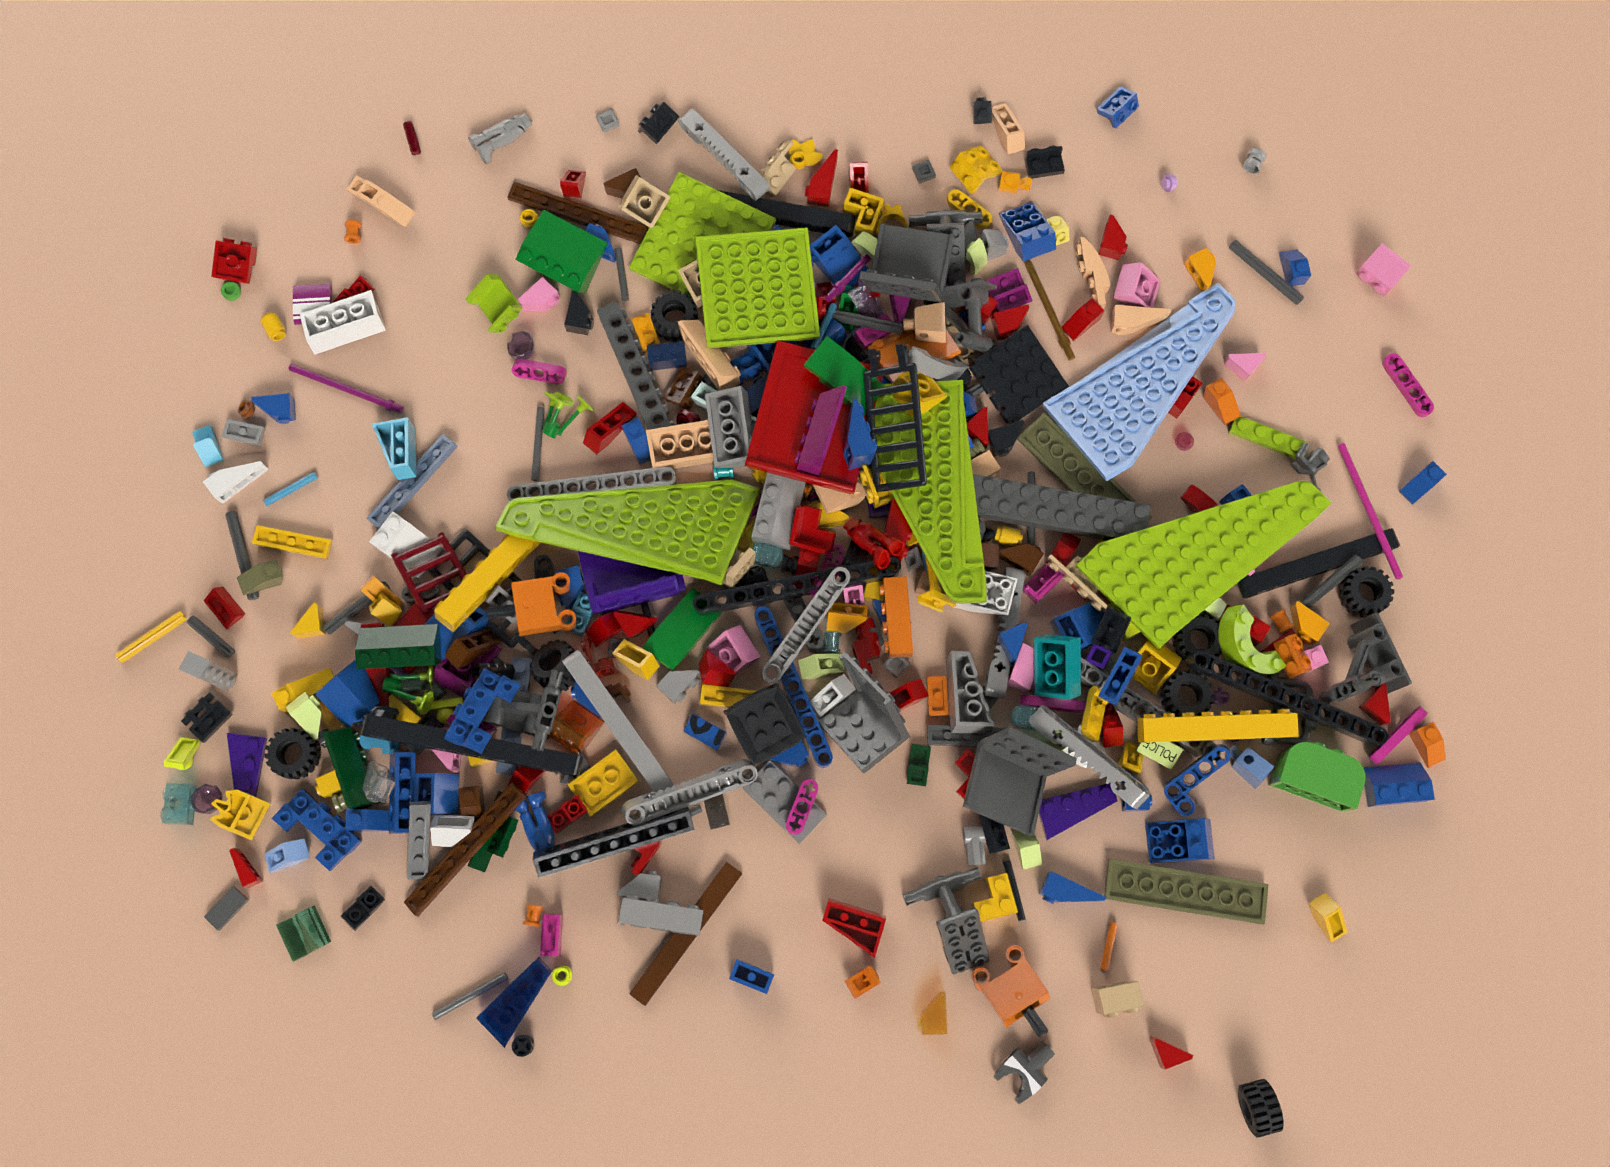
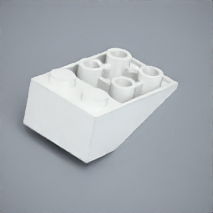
M985 571L987 603H956L954 607L970 612L1008 616L1018 579Z

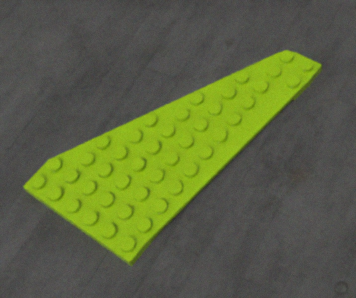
M963 380L935 381L947 396L921 415L927 484L920 487L891 490V493L948 598L959 604L987 603V583L964 406ZM883 384V385H884L885 387H887V386H891L892 384ZM893 394L880 395L875 408L900 403L894 398ZM905 411L875 415V427L914 421V417H910ZM915 429L876 435L877 446L916 440ZM916 448L878 454L879 465L917 460ZM918 467L881 472L886 483L919 479Z
M720 480L522 497L510 501L505 506L495 527L497 531L515 537L700 578L722 585L726 571L730 567L759 496L760 488L735 480Z
M1297 481L1098 543L1076 567L1121 613L1131 617V623L1157 649H1160L1180 629L1315 520L1332 502L1312 483Z

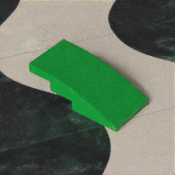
M826 336L806 361L804 367L819 377L818 381L830 390L843 385L847 386L842 402L851 408L853 400L857 398L858 403L863 406L864 417L867 412L863 373L868 371V369L840 345ZM876 377L871 378L872 389L885 387ZM879 396L873 397V404L879 398Z
M694 588L671 611L642 647L644 650L652 653L655 659L671 671L696 647L697 642L722 615V612L699 615L694 609L693 599L701 593ZM701 601L697 607L703 609L707 606V602Z

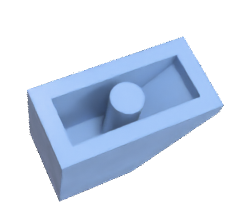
M305 838L282 843L264 854L269 873L299 864L310 858Z

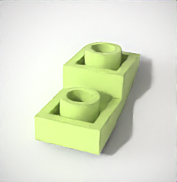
M862 231L851 243L863 256L868 254L874 260L878 239Z
M980 238L975 242L972 241L966 248L965 259L970 262V272L973 275H976L987 264V252Z

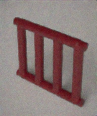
M444 532L439 533L438 537L400 554L396 552L391 555L423 615L427 614L429 609L435 607L440 601H444L448 597L449 592L427 602H424L420 593L457 576L462 580L467 575ZM439 544H442L446 551L445 554L409 570L406 569L403 563L404 560ZM451 560L455 569L418 586L413 582L412 576Z

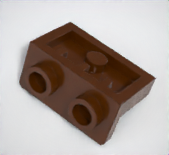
M680 367L663 399L666 402L680 406L682 409L690 410L694 404L691 398L692 394L701 381L703 383L705 381L698 372Z

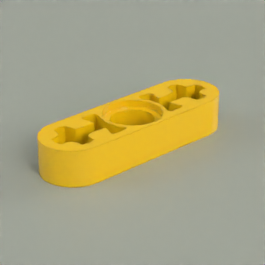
M955 189L949 192L947 203L952 209L965 211V207L972 206L975 209L974 212L982 211V219L987 218V222L974 223V225L982 230L988 229L991 226L993 217L990 212L960 190ZM959 197V200L952 201L953 198Z

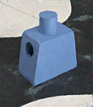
M1235 745L1230 748V757L1235 760L1232 768L1256 789L1270 774L1274 766L1249 747L1244 752Z

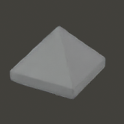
M918 547L909 550L907 557H904L908 572L923 565Z

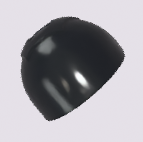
M853 333L847 336L842 343V348L859 362L866 363L869 360L868 355L858 345L853 337Z

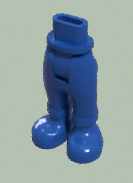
M541 791L527 796L538 826H535L526 798L514 811H518L521 814L519 817L522 820L530 845L535 851L554 846V832L550 820L545 813L544 806L542 807V801L546 798V792Z

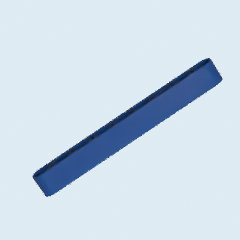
M761 606L755 611V622L771 657L774 654L773 650L779 647L783 638L771 610L768 607ZM766 613L769 617L767 620L762 621L758 618V615ZM768 630H773L776 632V635L773 638H768L765 633ZM792 661L789 665L791 671L786 674L784 673L780 681L804 734L807 736L805 739L815 763L820 768H827L832 763L833 755ZM794 682L798 684L799 688L796 691H790L788 685ZM798 700H803L806 703V707L798 709L795 703ZM806 718H811V719H813V721H814L813 726H811V727H806V726H804V724H803L804 719H806ZM819 736L822 742L819 745H813L811 738ZM821 754H827L830 760L827 763H821L818 757Z

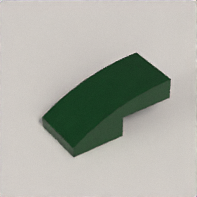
M911 743L906 784L926 787L931 746Z

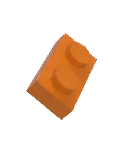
M946 676L926 677L929 695L927 697L928 716H948Z

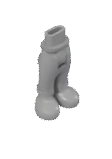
M525 113L519 117L515 115L513 118L504 119L498 124L482 131V134L468 136V140L475 151L478 150L482 161L487 165L492 160V151H496L500 147L514 142L527 131L526 128L530 127L532 122Z

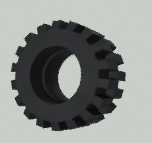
M670 290L669 294L664 292L661 298L659 296L656 298V303L653 302L651 309L652 323L655 331L658 332L661 338L664 336L665 340L669 341V339H672V342H676V339L683 341L678 322H669L664 317L672 310H679L685 314L682 320H698L697 307L694 300L688 297V294L684 293L682 295L681 291L677 290L676 293H673V290Z
M1368 566L1353 571L1341 582L1342 586L1339 587V591L1342 592L1339 595V599H1343L1342 606L1346 605L1347 612L1352 611L1353 616L1357 617L1360 615L1361 618L1384 611V609L1390 606V602L1394 598L1391 595L1395 593L1394 589H1391L1393 582L1388 581V578H1390L1388 574L1384 576L1383 570L1376 571V567L1368 568ZM1360 583L1371 587L1374 592L1373 601H1367L1360 595Z
M1207 614L1196 616L1173 636L1175 639L1173 646H1177L1176 654L1180 653L1182 660L1187 659L1191 653L1199 651L1207 652L1216 657L1220 656L1222 653L1219 644L1220 622L1217 624L1215 622L1216 618L1212 617L1209 619ZM1198 630L1207 636L1209 645L1206 650L1198 649L1192 644L1190 639L1191 631ZM1196 656L1195 661L1198 665H1200L1201 659L1198 656Z
M555 639L554 642L551 640L546 645H541V648L535 651L536 654L531 657L532 662L529 663L531 668L529 670L530 674L545 688L548 686L551 670H557L558 673L561 671L564 674L559 690L561 692L562 690H569L570 686L573 687L576 680L562 660L574 653V648L566 641H560L559 639Z
M1194 670L1180 671L1170 677L1163 685V691L1160 694V697H1163L1161 704H1165L1166 708L1164 710L1166 712L1175 713V717H1182V713L1194 712V716H1201V712L1209 711L1211 709L1210 705L1214 703L1212 696L1215 693L1210 689L1213 687L1212 683L1208 684L1206 682L1208 678L1206 676L1202 678L1201 673H1194ZM1180 686H1188L1194 690L1197 697L1194 706H1187L1180 701L1178 697Z
M285 728L282 729V733L276 732L274 739L270 738L268 740L271 743L269 746L266 745L265 750H268V753H265L264 756L268 759L266 762L267 766L271 767L270 770L276 773V775L291 780H298L300 777H307L308 772L313 773L315 771L313 769L314 765L318 766L320 763L317 762V758H321V754L318 753L321 748L316 744L318 741H314L303 730L296 728L288 730ZM299 743L302 749L301 757L296 763L288 765L284 758L285 751L290 745Z
M1260 1079L1239 1085L1238 1100L1245 1122L1253 1135L1259 1138L1281 1132L1284 1126L1283 1113L1277 1095L1266 1079Z

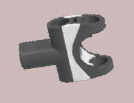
M1041 1041L1028 1055L1018 1047L1002 1062L993 1077L998 1081L1004 1075L1018 1074L1021 1078L1022 1086L1019 1090L1020 1093L1014 1100L1020 1104L1035 1094L1046 1083L1048 1078L1040 1069L1055 1053L1044 1041Z

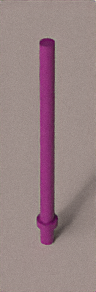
M289 365V371L386 407L388 411L393 410L402 413L404 410V406L396 404L391 399L386 400L297 365Z

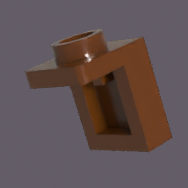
M619 682L614 686L610 684L605 687L613 699L622 694L627 703L631 702L629 696L632 694L626 685L622 687Z

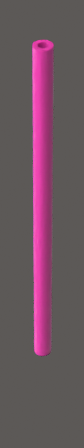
M1345 443L1338 445V449L1396 580L1403 578L1402 572Z

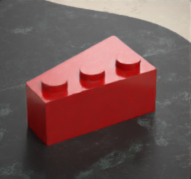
M892 499L884 533L889 538H899L903 541L904 550L900 555L894 556L889 553L890 557L898 558L901 562L903 557H907L909 546H906V541L911 539L912 530L896 500Z
M828 898L822 921L875 958L886 922V915Z

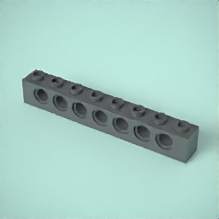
M618 302L597 309L599 319L647 430L674 426L673 420L669 421L667 417L669 411L666 404H662L659 399L662 398L659 388H655L652 383L655 381L651 371L648 372L646 369L648 365L644 355L639 353L641 347L638 339H633L632 337L634 330L631 323H626L625 318L627 314L624 307L620 308ZM616 322L621 323L618 327L612 326ZM622 338L628 339L625 343L619 342ZM629 354L635 355L632 359H627L626 357ZM636 370L642 371L640 375L633 374ZM643 386L649 387L645 392L640 391ZM651 402L656 403L653 408H649L647 405ZM656 419H663L661 424L654 423Z

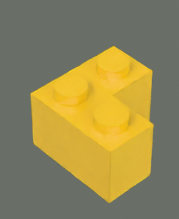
M853 188L849 189L844 202L843 213H848L858 218L855 225V235L858 236L862 231L872 236L874 235L883 211L884 199Z
M1007 873L986 878L985 882L990 899L971 903L972 908L975 907L978 910L981 922L1018 913Z

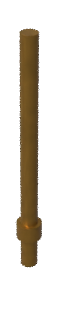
M1027 262L1025 267L1059 338L1058 343L1061 349H1064L1068 360H1073L1075 355L1070 347L1071 342L1064 334L1032 262Z

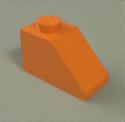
M1223 378L1206 386L1203 398L1224 425L1241 416L1233 391Z
M1434 722L1425 724L1409 733L1427 768L1446 760L1444 739Z

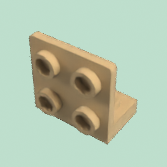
M749 548L744 553L736 549L730 567L725 574L726 576L723 581L725 586L734 588L755 563L756 552Z

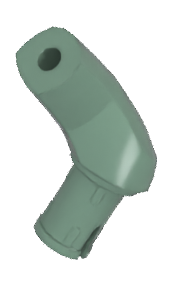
M399 680L402 682L400 691L405 693L427 689L428 691H433V696L437 700L446 694V690L436 681H434L433 689H430L428 680Z

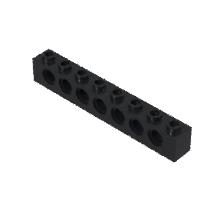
M685 807L638 825L626 823L534 851L532 860L538 878L695 829L689 807Z

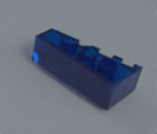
M539 956L476 1017L504 1048L552 972V969Z

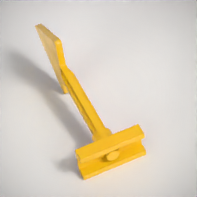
M913 532L911 539L907 541L908 546L918 543ZM926 558L930 588L929 591L917 596L918 603L938 612H943V606L946 604L955 607L956 603L950 600L947 595L941 593L938 578Z

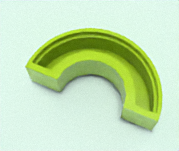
M1244 604L1228 607L1222 615L1219 624V644L1226 661L1259 675L1274 674L1285 668L1286 664L1276 650L1260 653L1254 648L1250 638V628L1254 618Z

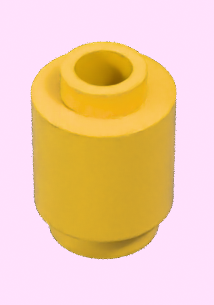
M266 313L262 316L260 323L267 336L273 341L282 340L286 336V329L278 315Z
M1004 525L1003 527L998 526L994 541H998V544L1014 547L1021 545L1023 534H1020L1021 530Z

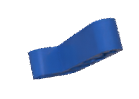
M1223 744L1214 746L1167 781L1164 786V794L1179 814L1190 816L1194 813L1195 802L1188 792L1230 760V750L1227 746ZM1217 751H1220V752H1224V751H1225V753H1224V754H1225V758H1222L1221 756L1218 757L1217 759H1215V762H1216L1217 764L1214 765V762H1213L1212 759H1214V758H1216V757L1218 756V755H1217ZM1202 762H1208L1211 767L1209 770L1203 771L1199 768V765ZM1186 774H1192L1195 779L1193 782L1188 783L1184 781L1183 777ZM1170 786H1176L1179 792L1172 795L1167 789ZM1187 801L1192 806L1189 810H1183L1180 804Z

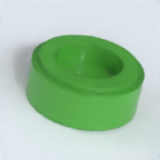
M228 281L222 285L221 294L225 299L234 301L240 297L241 288L237 283Z

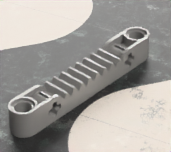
M690 109L678 119L681 128L697 144L707 148L708 152H711L712 156L716 157L722 166L725 165L726 170H729L731 175L734 174L735 179H738L740 187L753 200L756 201L770 190L767 181L694 109Z
M837 567L830 573L762 670V676L766 682L775 683L782 677L850 580V573L846 568ZM842 571L845 574L846 579L844 582H837L835 580L836 572ZM771 667L775 668L778 672L777 676L773 679L768 678L766 675L767 669Z
M1006 567L1005 576L1017 578L1018 580L1009 615H999L1001 618L998 621L999 626L996 638H998L1000 633L1017 626L1025 570ZM996 640V647L993 651L995 654L988 668L984 695L1004 699L1011 663L1007 659L999 641ZM997 665H1000L1001 672H997Z
M1041 705L1029 719L1032 727L1054 744H1062V748L1068 746V753L1074 751L1075 758L1081 756L1080 763L1087 761L1088 769L1094 767V774L1100 772V779L1106 777V784L1111 782V790L1134 809H1138L1151 795L1150 791L1142 783L1047 707ZM1062 730V733L1055 734V731Z
M739 760L722 766L716 771H711L710 774L705 773L702 777L697 776L694 780L689 779L688 782H681L680 785L674 784L672 788L666 787L665 790L650 792L630 799L623 804L622 813L629 824L638 825L751 784L757 779L758 771L751 765L749 760ZM749 768V772L742 775V772ZM638 809L636 814L629 815L631 810Z

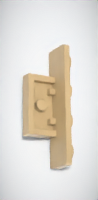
M791 140L780 143L776 149L777 153L772 155L766 161L767 166L758 172L769 184L770 190L768 192L772 196L777 195L796 170L784 157L793 145Z
M1050 555L1047 559L1049 567L1055 572L1059 571L1064 575L1062 578L1071 585L1073 583L1078 588L1077 592L1082 597H1088L1092 601L1091 604L1095 609L1105 612L1109 606L1095 594L1098 589L1076 567L1082 559L1077 555L1065 567L1053 555Z

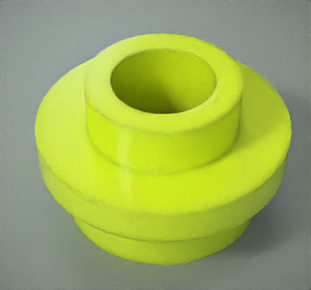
M557 966L552 972V980L556 985L565 986L572 979V971L568 966ZM562 971L566 974L563 980L559 978V973Z

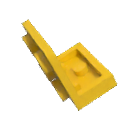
M982 146L960 152L949 167L971 194L978 190L984 180L1000 175L1003 171L998 162Z
M862 464L861 471H859V479L863 487L866 486V497L869 504H873L875 509L891 503L892 499L895 500L891 491L876 492L872 481V470H868L866 464ZM880 473V484H885L886 482Z

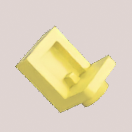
M1058 215L1046 219L1056 233V246L1068 242L1069 226L1062 217Z

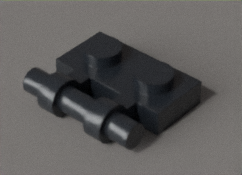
M211 692L205 697L202 696L198 700L199 703L192 710L189 709L185 713L186 716L181 720L186 726L191 721L194 723L189 730L203 743L233 715L218 700L211 705L210 702L215 698ZM205 708L207 711L199 718L197 715Z

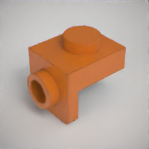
M871 965L844 981L854 999L881 983L878 973Z

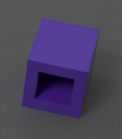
M1093 644L1086 661L1105 669L1113 652Z

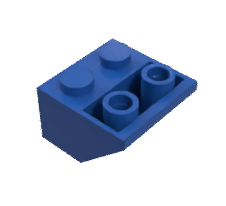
M415 773L414 802L430 801V815H459L458 788L460 775Z

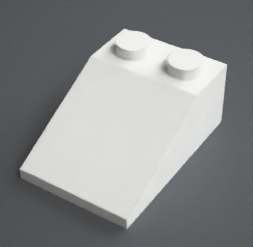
M392 512L369 542L380 552L392 559L391 555L397 552L400 554L431 539L399 515ZM437 545L404 560L403 563L406 569L409 570L436 558L443 548ZM426 571L415 576L420 579Z

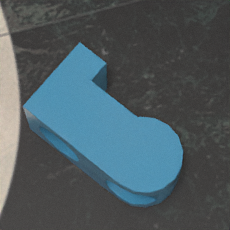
M360 736V744L364 749L382 748V754L400 751V743Z

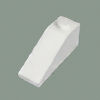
M261 461L213 472L207 476L203 483L215 499L223 504L269 469Z

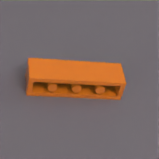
M907 576L883 578L882 584H879L880 596L883 595L884 603H881V614H885L886 621L882 622L883 634L887 633V641H884V651L888 653L889 658L911 657L913 655Z

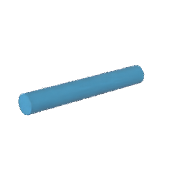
M830 303L819 327L820 339H814L810 349L816 350L820 345L837 308L835 303Z
M312 472L263 501L266 506H269L318 479L315 472Z

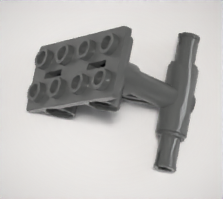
M942 210L929 211L925 215H909V227L926 226L927 231L955 235L945 285L953 286L954 282L959 281L966 283L964 225L969 223V221L982 223V211Z
M974 278L968 283L959 281L954 282L953 286L945 285L942 302H945V317L959 331L955 335V342L962 344L967 349L987 352L998 345L995 340H991L990 337L983 335L981 308L988 301V291L997 289L995 284L990 283V281H983L982 278ZM923 300V302H924L925 305H931V304L940 303V302H934V301ZM965 306V309L968 311V324L954 308Z
M1378 612L1351 624L1354 635L1348 638L1347 644L1350 650L1355 653L1344 681L1334 684L1328 691L1322 692L1319 695V699L1325 697L1322 702L1329 704L1333 701L1340 702L1366 691L1369 687L1374 688L1386 684L1387 693L1389 694L1412 684ZM1367 659L1371 670L1363 675L1361 673Z
M551 670L548 686L544 688L542 695L529 694L517 690L511 703L495 697L482 722L532 735L534 740L531 749L544 751L545 742L550 737L561 696L559 688L564 673Z
M978 867L963 873L957 871L945 876H938L934 880L920 884L918 889L902 894L906 906L921 900L927 902L938 897L940 898L946 911V918L936 921L942 937L944 943L943 950L953 975L990 961L978 910L974 907L963 911L958 906L953 892L966 887L965 884L982 879Z

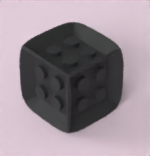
M777 682L754 692L723 711L727 715L729 723L752 766L779 755L807 737L794 710Z

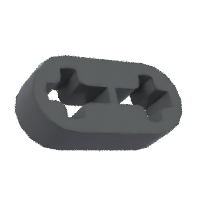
M425 582L416 583L415 585L418 586ZM438 585L433 587L435 590H432V594L428 592L420 593L424 601L432 600L439 595L440 589ZM404 587L402 598L407 603L415 604L414 598L411 599L407 596L410 594L408 587Z

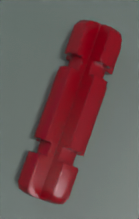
M411 121L404 122L403 127L410 152L414 156L419 155L421 150L413 123Z

